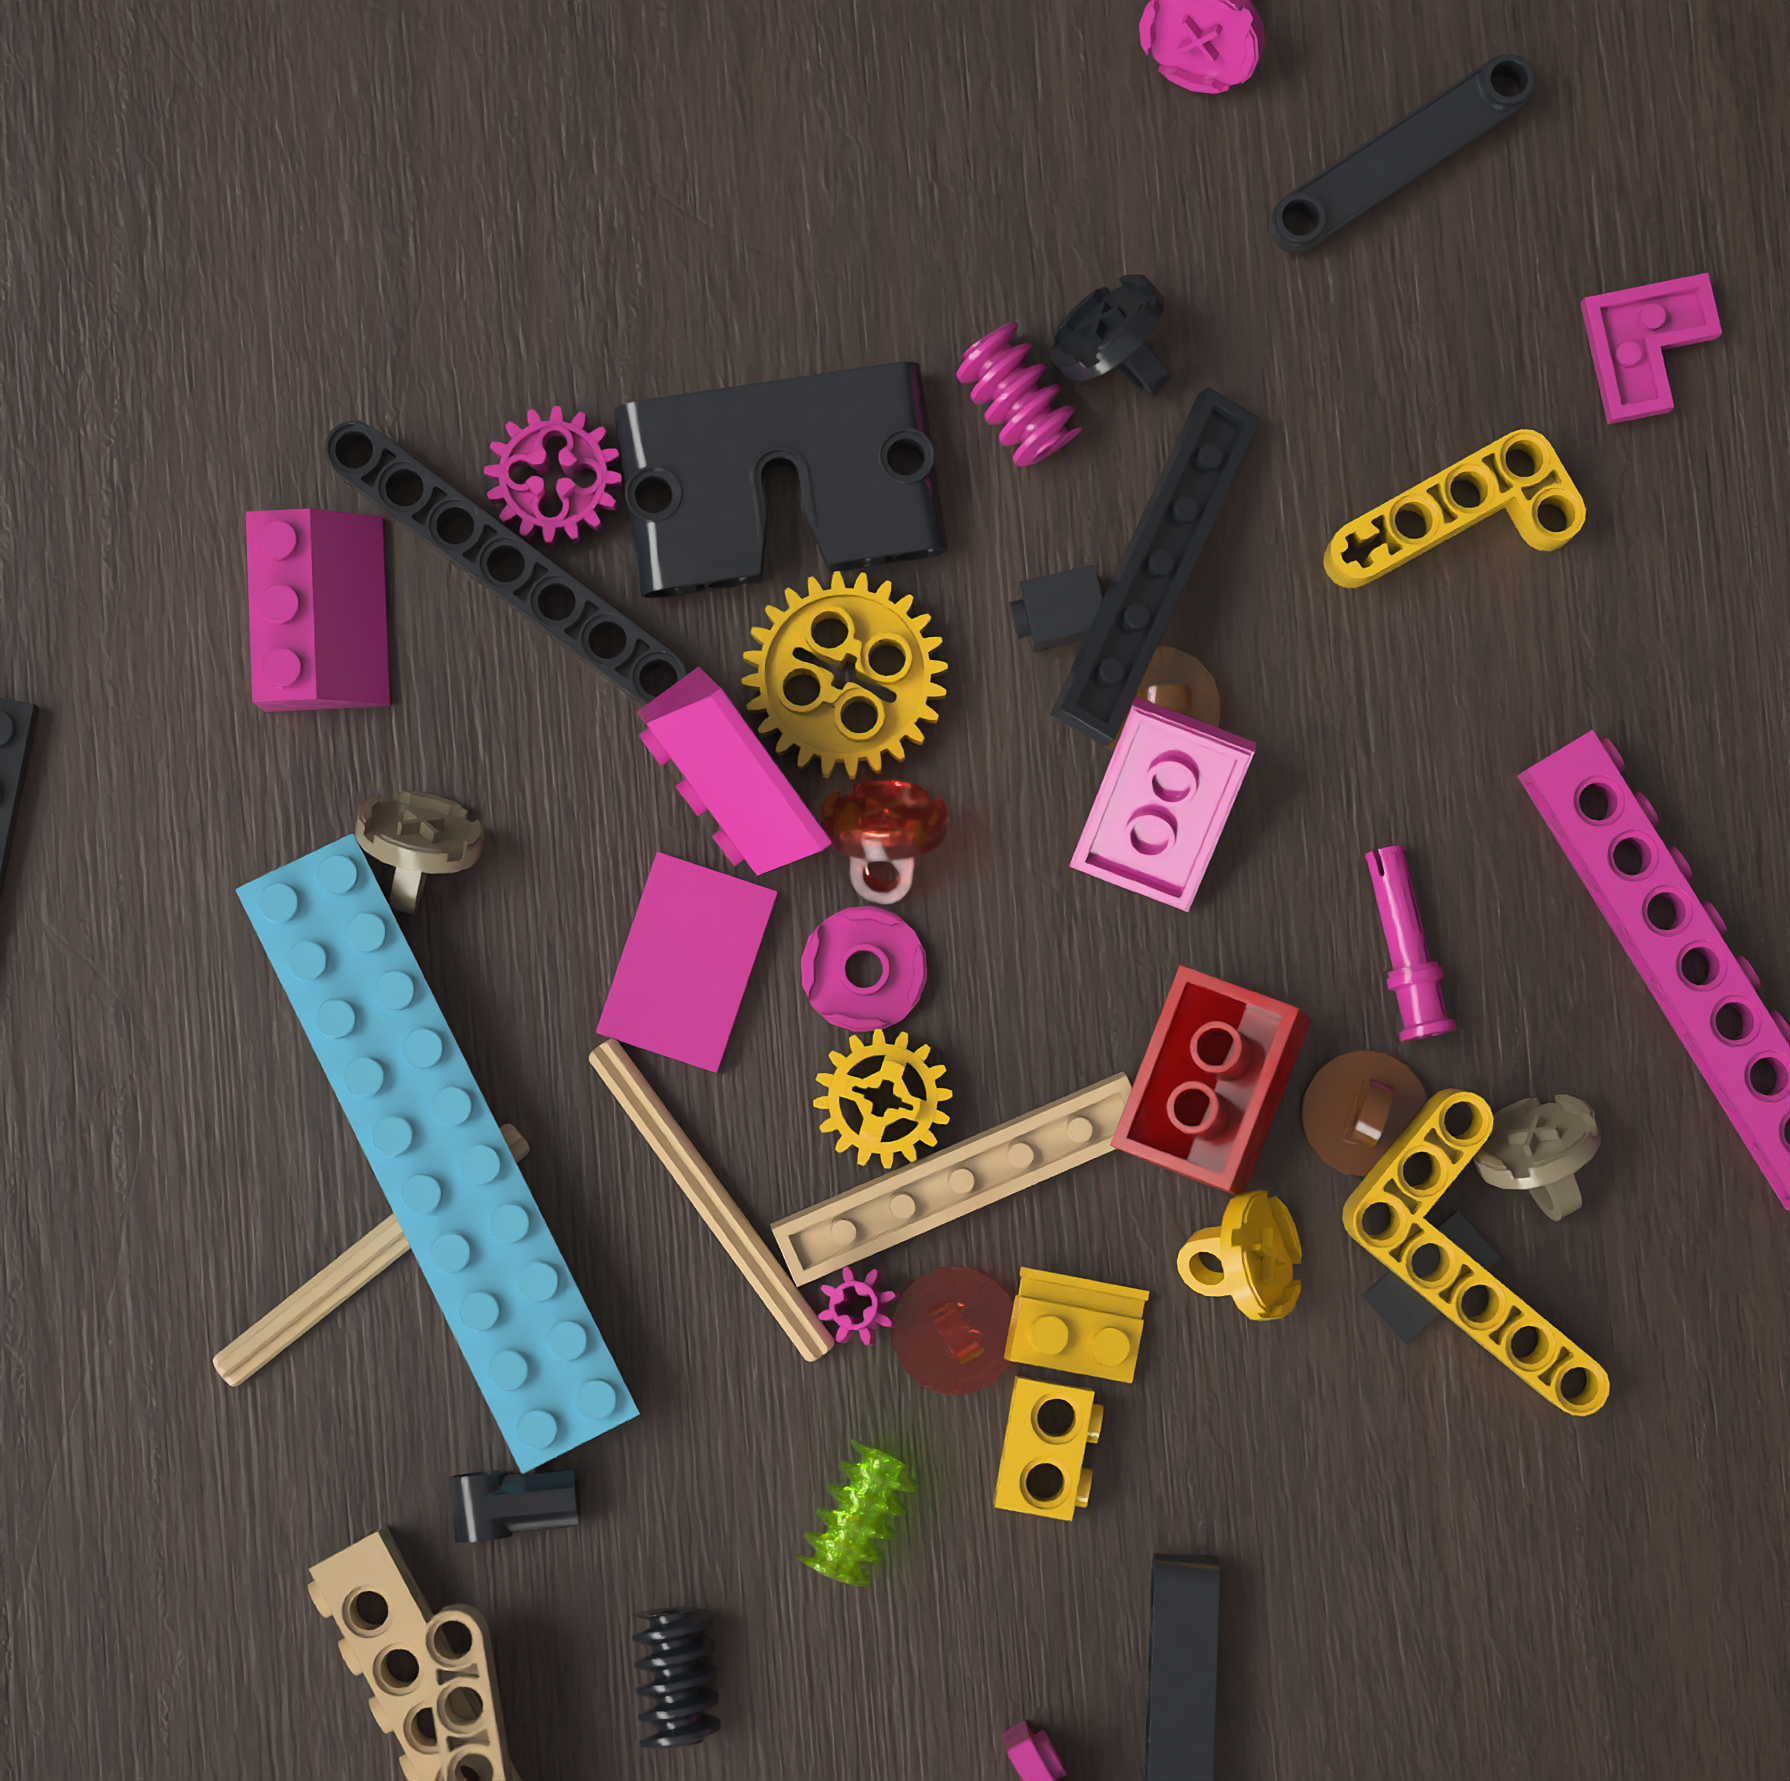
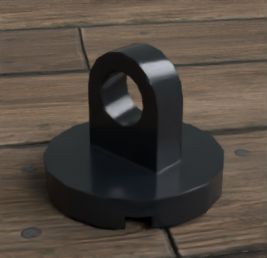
M1124 275L1119 278V281L1124 286L1112 292L1106 286L1100 289L1097 288L1070 311L1056 330L1057 333L1054 340L1059 346L1058 348L1050 349L1049 358L1069 381L1083 382L1100 376L1115 367L1133 387L1142 394L1153 398L1171 378L1167 369L1144 342L1155 329L1164 311V297L1145 275Z

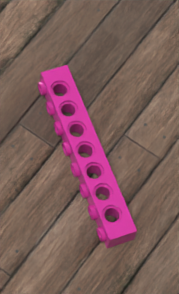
M1591 730L1528 768L1517 777L1785 1210H1790V1145L1784 1135L1785 1124L1790 1118V1027L1776 1010L1770 1013L1767 1011L1756 993V990L1761 988L1756 972L1743 956L1740 955L1736 958L1733 956L1721 937L1727 933V928L1721 916L1710 902L1700 903L1688 881L1693 879V874L1687 861L1674 846L1667 849L1654 827L1659 824L1658 816L1648 799L1641 792L1633 795L1620 773L1625 770V764L1618 750L1609 739L1603 738L1599 740L1595 732ZM1584 788H1595L1606 797L1608 811L1603 820L1590 819L1582 812L1579 805V797ZM1619 842L1631 843L1639 850L1642 862L1636 875H1627L1616 867L1613 860V852ZM1654 896L1666 898L1674 907L1675 920L1668 930H1661L1655 927L1648 918L1647 907L1649 901ZM1689 950L1701 953L1708 962L1709 973L1701 985L1689 982L1683 975L1681 963L1684 955ZM1725 1004L1734 1007L1742 1017V1030L1734 1040L1723 1037L1716 1027L1715 1019L1717 1012ZM1759 1059L1769 1062L1776 1072L1775 1087L1767 1095L1757 1092L1750 1082L1751 1068Z

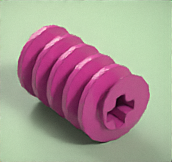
M1014 321L995 329L972 345L960 358V361L964 360V362L959 367L956 375L962 384L979 381L970 394L971 400L974 404L978 405L993 402L984 415L988 425L1008 422L999 434V441L1003 446L1022 443L1013 456V462L1018 467H1024L1045 459L1072 440L1084 427L1067 430L1065 427L1066 422L1076 410L1073 405L1053 409L1050 405L1062 389L1059 384L1039 388L1036 384L1047 369L1045 363L1027 368L1023 365L1022 362L1033 348L1032 344L1027 342L1011 347L1008 343L1019 327L1017 322Z

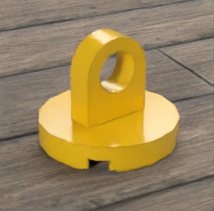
M1263 1190L1242 1192L1232 1198L1223 1215L1222 1226L1196 1231L1179 1251L1177 1259L1179 1274L1190 1288L1205 1296L1232 1295L1237 1307L1249 1319L1258 1321L1282 1319L1289 1314L1295 1307L1302 1284L1301 1279L1292 1280L1293 1264L1301 1263L1302 1256L1296 1225L1286 1205L1276 1196L1267 1197L1268 1191ZM1198 1252H1209L1219 1258L1224 1272H1213L1206 1268L1199 1259Z

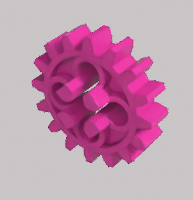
M560 406L553 407L549 421H541L534 409L528 410V427L521 430L516 424L509 421L505 425L511 438L508 445L493 441L490 445L493 454L500 459V464L484 467L486 478L499 482V486L487 492L488 499L492 505L508 504L502 510L499 518L505 526L514 524L520 519L522 523L519 534L522 539L529 541L536 531L540 530L543 531L547 546L554 547L558 538V532H567L571 541L577 544L580 542V526L586 523L590 528L599 532L603 528L596 514L599 509L602 508L606 511L615 512L618 507L616 500L607 491L608 489L623 487L624 480L622 475L614 471H608L609 467L621 461L617 449H600L608 439L607 431L603 427H599L588 434L586 432L588 418L583 412H579L572 422L568 423L565 422ZM560 436L567 440V446L559 452L558 456L565 475L577 477L583 472V469H590L597 473L595 483L588 488L578 487L570 478L559 479L556 490L563 502V509L556 517L549 518L541 514V507L549 501L550 497L543 478L531 476L525 481L526 484L520 485L514 483L511 476L515 468L522 465L531 467L538 475L550 474L552 463L545 451V445L550 438Z

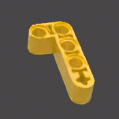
M1520 429L1507 434L1343 526L1336 532L1324 553V567L1327 575L1334 583L1344 588H1358L1367 585L1504 507L1520 535L1529 546L1540 551H1553L1561 548L1580 531L1585 521L1586 508L1581 495L1549 441L1542 434L1534 430ZM1522 450L1528 453L1535 465L1534 475L1519 477L1513 474L1508 469L1505 461L1506 452ZM1457 480H1466L1474 484L1480 494L1479 506L1464 508L1458 505L1450 493L1451 483ZM1543 504H1553L1559 507L1566 518L1565 530L1551 532L1545 529L1540 524L1537 516L1538 507ZM1404 510L1419 514L1426 526L1425 536L1418 539H1410L1403 536L1397 530L1395 515ZM1379 535L1382 545L1373 549L1362 563L1363 568L1357 561L1346 564L1342 559V555L1348 548V543L1354 550H1357L1371 543Z

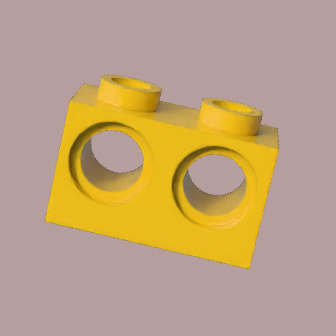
M1019 1375L1015 1376L993 1501L996 1508L1068 1521L1073 1519L1075 1506L1086 1508L1091 1487L1092 1469L1082 1468L1086 1442L1098 1443L1104 1405L1093 1404L1095 1392L1091 1388ZM1058 1398L1069 1402L1073 1408L1074 1418L1071 1426L1065 1432L1049 1434L1039 1427L1037 1421L1038 1411L1046 1401ZM1041 1463L1053 1464L1062 1472L1063 1480L1059 1491L1048 1498L1036 1497L1026 1487V1478L1029 1471Z

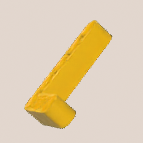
M1448 1088L1439 1091L1428 1100L1350 1195L1343 1207L1342 1220L1345 1230L1356 1242L1438 1308L1549 1402L1571 1415L1586 1416L1595 1413L1607 1400L1610 1387L1607 1373L1600 1364L1423 1218L1486 1142L1493 1129L1494 1118L1491 1108L1482 1097L1461 1089ZM1464 1101L1471 1109L1472 1123L1469 1129L1462 1135L1451 1136L1444 1124L1445 1114L1454 1103ZM1425 1152L1432 1164L1431 1173L1422 1184L1409 1186L1403 1175L1404 1163L1413 1153ZM1385 1202L1391 1213L1387 1229L1378 1235H1367L1362 1227V1215L1365 1209L1373 1203ZM1427 1243L1435 1244L1440 1254L1436 1270L1426 1276H1416L1411 1265L1415 1250ZM1484 1285L1489 1294L1486 1309L1480 1315L1466 1317L1461 1307L1465 1291L1471 1286ZM1533 1326L1538 1335L1537 1346L1528 1356L1522 1358L1515 1357L1511 1350L1513 1335L1522 1327ZM1583 1367L1587 1376L1583 1392L1573 1398H1564L1560 1389L1564 1374L1572 1368Z

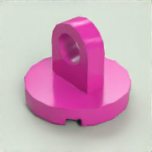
M1149 0L1139 23L1141 45L1147 57L1152 53L1155 60L1161 64L1158 71L1169 81L1195 92L1217 94L1228 91L1231 85L1238 84L1241 81L1242 83L1245 82L1253 74L1265 48L1264 24L1251 0Z

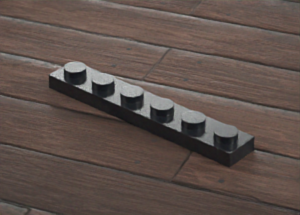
M1210 387L1200 392L1196 397L1050 713L1053 717L1102 746L1112 743L1116 739L1261 420Z

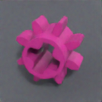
M844 1267L843 1278L845 1283L838 1287L822 1285L821 1290L831 1297L830 1309L821 1312L818 1317L819 1320L824 1321L835 1320L840 1325L836 1333V1341L839 1343H846L850 1340L854 1330L859 1331L861 1340L865 1345L873 1346L876 1342L874 1333L876 1328L881 1325L896 1328L897 1322L890 1316H887L889 1310L888 1303L895 1302L900 1298V1295L897 1292H883L878 1288L883 1272L873 1269L868 1273L865 1281L860 1282L858 1274L853 1268ZM855 1291L858 1295L871 1297L872 1306L863 1310V1322L860 1317L847 1314L846 1307L855 1303Z

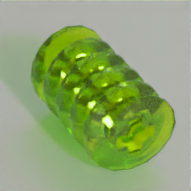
M852 1437L850 1444L863 1458L861 1462L840 1461L838 1467L851 1482L849 1486L828 1485L826 1490L839 1503L837 1509L817 1507L815 1514L828 1528L825 1533L805 1531L803 1537L816 1550L814 1556L794 1554V1556L811 1568L848 1585L866 1587L870 1585L873 1577L860 1562L881 1563L884 1557V1553L873 1542L872 1538L893 1539L896 1533L892 1525L883 1517L884 1514L904 1516L908 1508L895 1492H916L919 1483L907 1471L908 1465Z

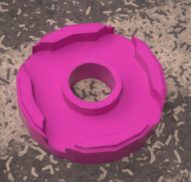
M874 906L848 907L826 918L809 936L801 958L802 986L812 1007L831 1025L854 1033L874 1032L875 1029L884 1030L903 1021L919 1003L927 980L926 953L915 931L897 914ZM867 951L880 959L883 965V973L875 985L868 988H860L853 985L847 979L845 967L852 955Z

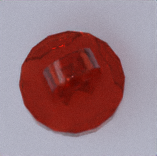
M893 780L865 781L853 785V794L840 798V790H837L825 799L820 806V827L832 842L829 847L850 857V878L858 894L870 902L888 904L904 898L911 889L916 871L917 857L936 849L946 838L947 809L946 804L939 797L936 801L929 800L928 790L918 785ZM872 861H889L896 866L900 875L889 881L879 880L871 875L867 869V864Z
M941 1267L918 1277L901 1295L892 1317L897 1322L896 1328L892 1327V1344L902 1368L919 1385L941 1394H970L991 1385L1011 1363V1361L1004 1359L1013 1304L1009 1295L990 1276L968 1267Z

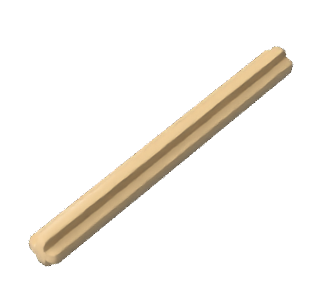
M612 1038L596 1047L589 1054L590 1063L804 1359L813 1362L831 1350L834 1346V1338L821 1320H819L813 1309L621 1044Z
M510 1123L504 1124L499 1128L515 1162H519L530 1151L528 1142L517 1128ZM395 1214L390 1215L215 1355L213 1363L219 1375L232 1387L239 1386L409 1250L411 1247Z

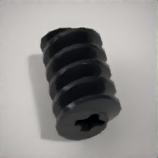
M692 1607L660 1608L633 1613L631 1616L650 1621L649 1628L632 1635L633 1642L652 1647V1653L634 1661V1667L654 1674V1680L636 1688V1695L655 1699L656 1706L638 1714V1721L656 1725L658 1730L657 1733L640 1740V1747L672 1748L702 1743L704 1741L703 1738L721 1729L720 1718L702 1712L719 1703V1693L713 1689L700 1686L717 1677V1666L698 1660L715 1651V1640L696 1634V1632L713 1624V1614Z

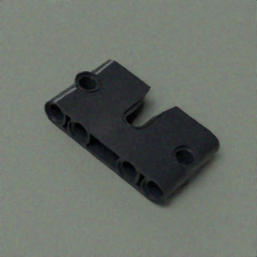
M894 362L629 402L613 410L640 594L643 598L672 597L762 583L768 525L763 480L766 474L776 467H787L798 475L805 517L829 573L924 559L941 555L948 551L934 449L931 441L920 364L917 362ZM901 448H911L922 456L924 463L922 468L916 473L900 475L889 466L888 460L891 454ZM653 485L664 486L673 493L670 505L659 513H648L638 506L641 493Z

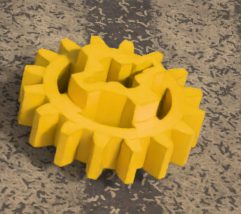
M875 1029L873 1045L864 1047L856 1035L849 1037L853 1053L848 1057H844L842 1054L832 1050L828 1056L837 1067L834 1075L818 1073L816 1077L819 1083L829 1088L828 1096L813 1100L815 1108L829 1109L831 1117L819 1126L821 1132H832L838 1129L842 1136L838 1140L835 1150L842 1153L853 1144L859 1148L858 1164L863 1166L869 1160L871 1153L880 1154L884 1169L891 1168L893 1153L902 1151L910 1162L917 1160L913 1144L921 1140L923 1143L934 1147L937 1140L928 1130L932 1123L948 1124L950 1119L946 1114L937 1110L938 1102L953 1097L952 1090L936 1087L935 1080L947 1071L945 1066L937 1065L928 1068L924 1061L928 1057L931 1048L925 1044L914 1053L907 1050L908 1033L905 1032L900 1033L894 1045L885 1043L882 1029ZM875 1056H885L880 1071L864 1079L847 1075L861 1061ZM907 1063L921 1077L926 1090V1101L909 1094L902 1080ZM882 1081H889L894 1084L893 1095L902 1099V1103L911 1105L913 1110L909 1111L900 1107L898 1110L888 1108L883 1117H877L872 1114L873 1103L864 1099V1095L853 1092V1088L857 1087L866 1091L868 1088L878 1090ZM840 1097L857 1103L864 1118L859 1135L844 1120L840 1109ZM902 1118L919 1123L907 1136L892 1142H881L886 1126Z

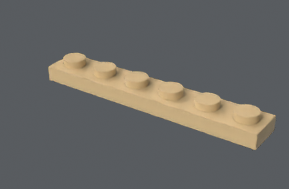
M1122 1071L771 1223L772 1232L796 1286L799 1287L1115 1150L1116 1148L1110 1146L1132 1090L1127 1075Z

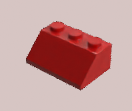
M1179 965L1110 1146L1228 1194L1237 1196L1239 1193L1246 1192L1311 1019L1300 1008Z

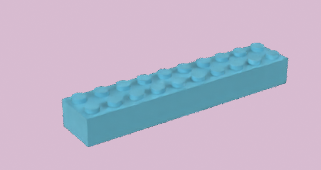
M354 834L347 835L236 888L235 890L521 1473L523 1474L639 1415L640 1413Z

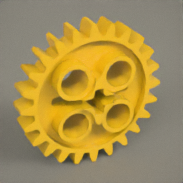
M834 571L831 589L824 591L813 576L808 577L809 596L802 599L788 587L784 591L789 609L782 612L770 605H767L765 608V613L773 624L771 630L752 627L750 631L751 636L763 647L762 651L752 650L743 652L744 662L758 668V673L742 678V687L760 691L761 693L760 696L751 700L746 705L749 714L767 712L769 717L758 728L761 737L779 731L782 736L777 743L776 754L782 756L795 746L800 750L797 766L801 770H804L812 759L816 757L821 759L823 777L829 778L836 762H844L850 779L856 778L858 761L867 760L871 769L876 774L881 773L882 765L881 754L888 752L894 759L900 763L903 762L905 755L900 742L906 738L915 744L922 745L925 738L916 726L917 722L922 721L936 724L939 719V715L927 706L926 703L927 700H941L946 697V689L930 682L931 678L945 674L948 671V664L946 662L929 659L930 654L943 646L942 638L922 637L921 633L931 623L930 615L924 614L913 619L908 616L914 602V597L910 594L903 597L896 604L889 601L892 582L888 580L880 586L876 593L868 591L866 573H860L854 588H845L840 571ZM824 619H837L848 630L847 638L843 644L836 648L827 649L815 643L811 635L816 624ZM881 646H893L903 653L905 665L900 672L891 676H883L871 668L869 664L870 655ZM797 648L804 649L819 660L837 669H842L847 661L855 663V674L858 679L894 692L897 699L893 703L886 702L853 682H847L843 690L836 689L834 687V675L830 671L796 659L793 656V651ZM807 675L817 680L821 689L819 696L814 702L809 705L799 706L787 700L784 695L785 686L793 677ZM852 703H868L878 714L877 723L866 733L858 734L851 732L845 728L841 721L843 711Z

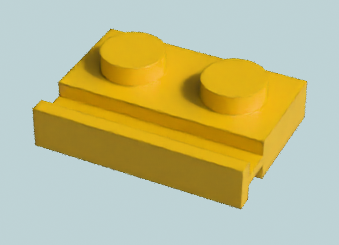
M1021 1266L1019 1276H1022L1018 1295H1015L1004 1359L1132 1383L1144 1320H1142L1145 1301H1148L1150 1291Z

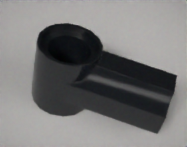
M576 1468L507 1475L506 1470H496L449 1477L454 1539L456 1543L503 1539L513 1536L512 1532L565 1528L580 1525L581 1523L580 1495Z

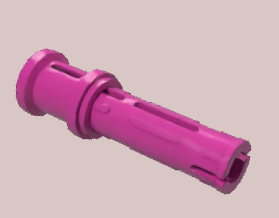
M1405 845L1378 849L1379 853L1376 851L1368 852L1364 856L1368 862L1393 966V971L1388 973L1389 979L1386 982L1388 990L1396 992L1404 1029L1399 1032L1400 1041L1411 1042L1457 1030L1456 1021L1448 1018L1439 982L1444 977L1443 967H1439L1438 961L1431 962L1405 855Z

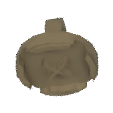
M415 791L394 792L392 801L380 802V795H374L359 806L355 824V839L364 851L382 862L396 866L389 901L390 909L415 915L422 897L427 873H454L472 867L480 858L484 842V826L478 819L475 822L468 821L466 819L468 811L458 803L434 794Z
M1554 1095L1556 1103L1541 1105L1538 1097L1523 1099L1500 1109L1493 1115V1129L1486 1142L1472 1158L1478 1173L1486 1183L1502 1189H1528L1541 1210L1552 1220L1559 1221L1582 1207L1581 1194L1573 1173L1589 1162L1600 1147L1601 1128L1595 1111L1584 1100L1569 1095Z

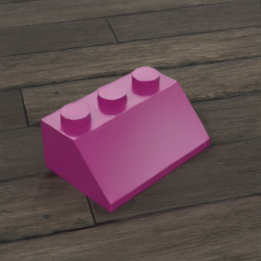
M311 508L246 511L252 702L265 712L391 706L384 518L382 516Z
M697 667L637 711L648 727L638 736L660 766L670 759L676 765L685 779L675 785V787L697 816L708 810L721 829L712 837L734 867L745 860L756 875H760L820 852L832 843L726 694L700 667Z

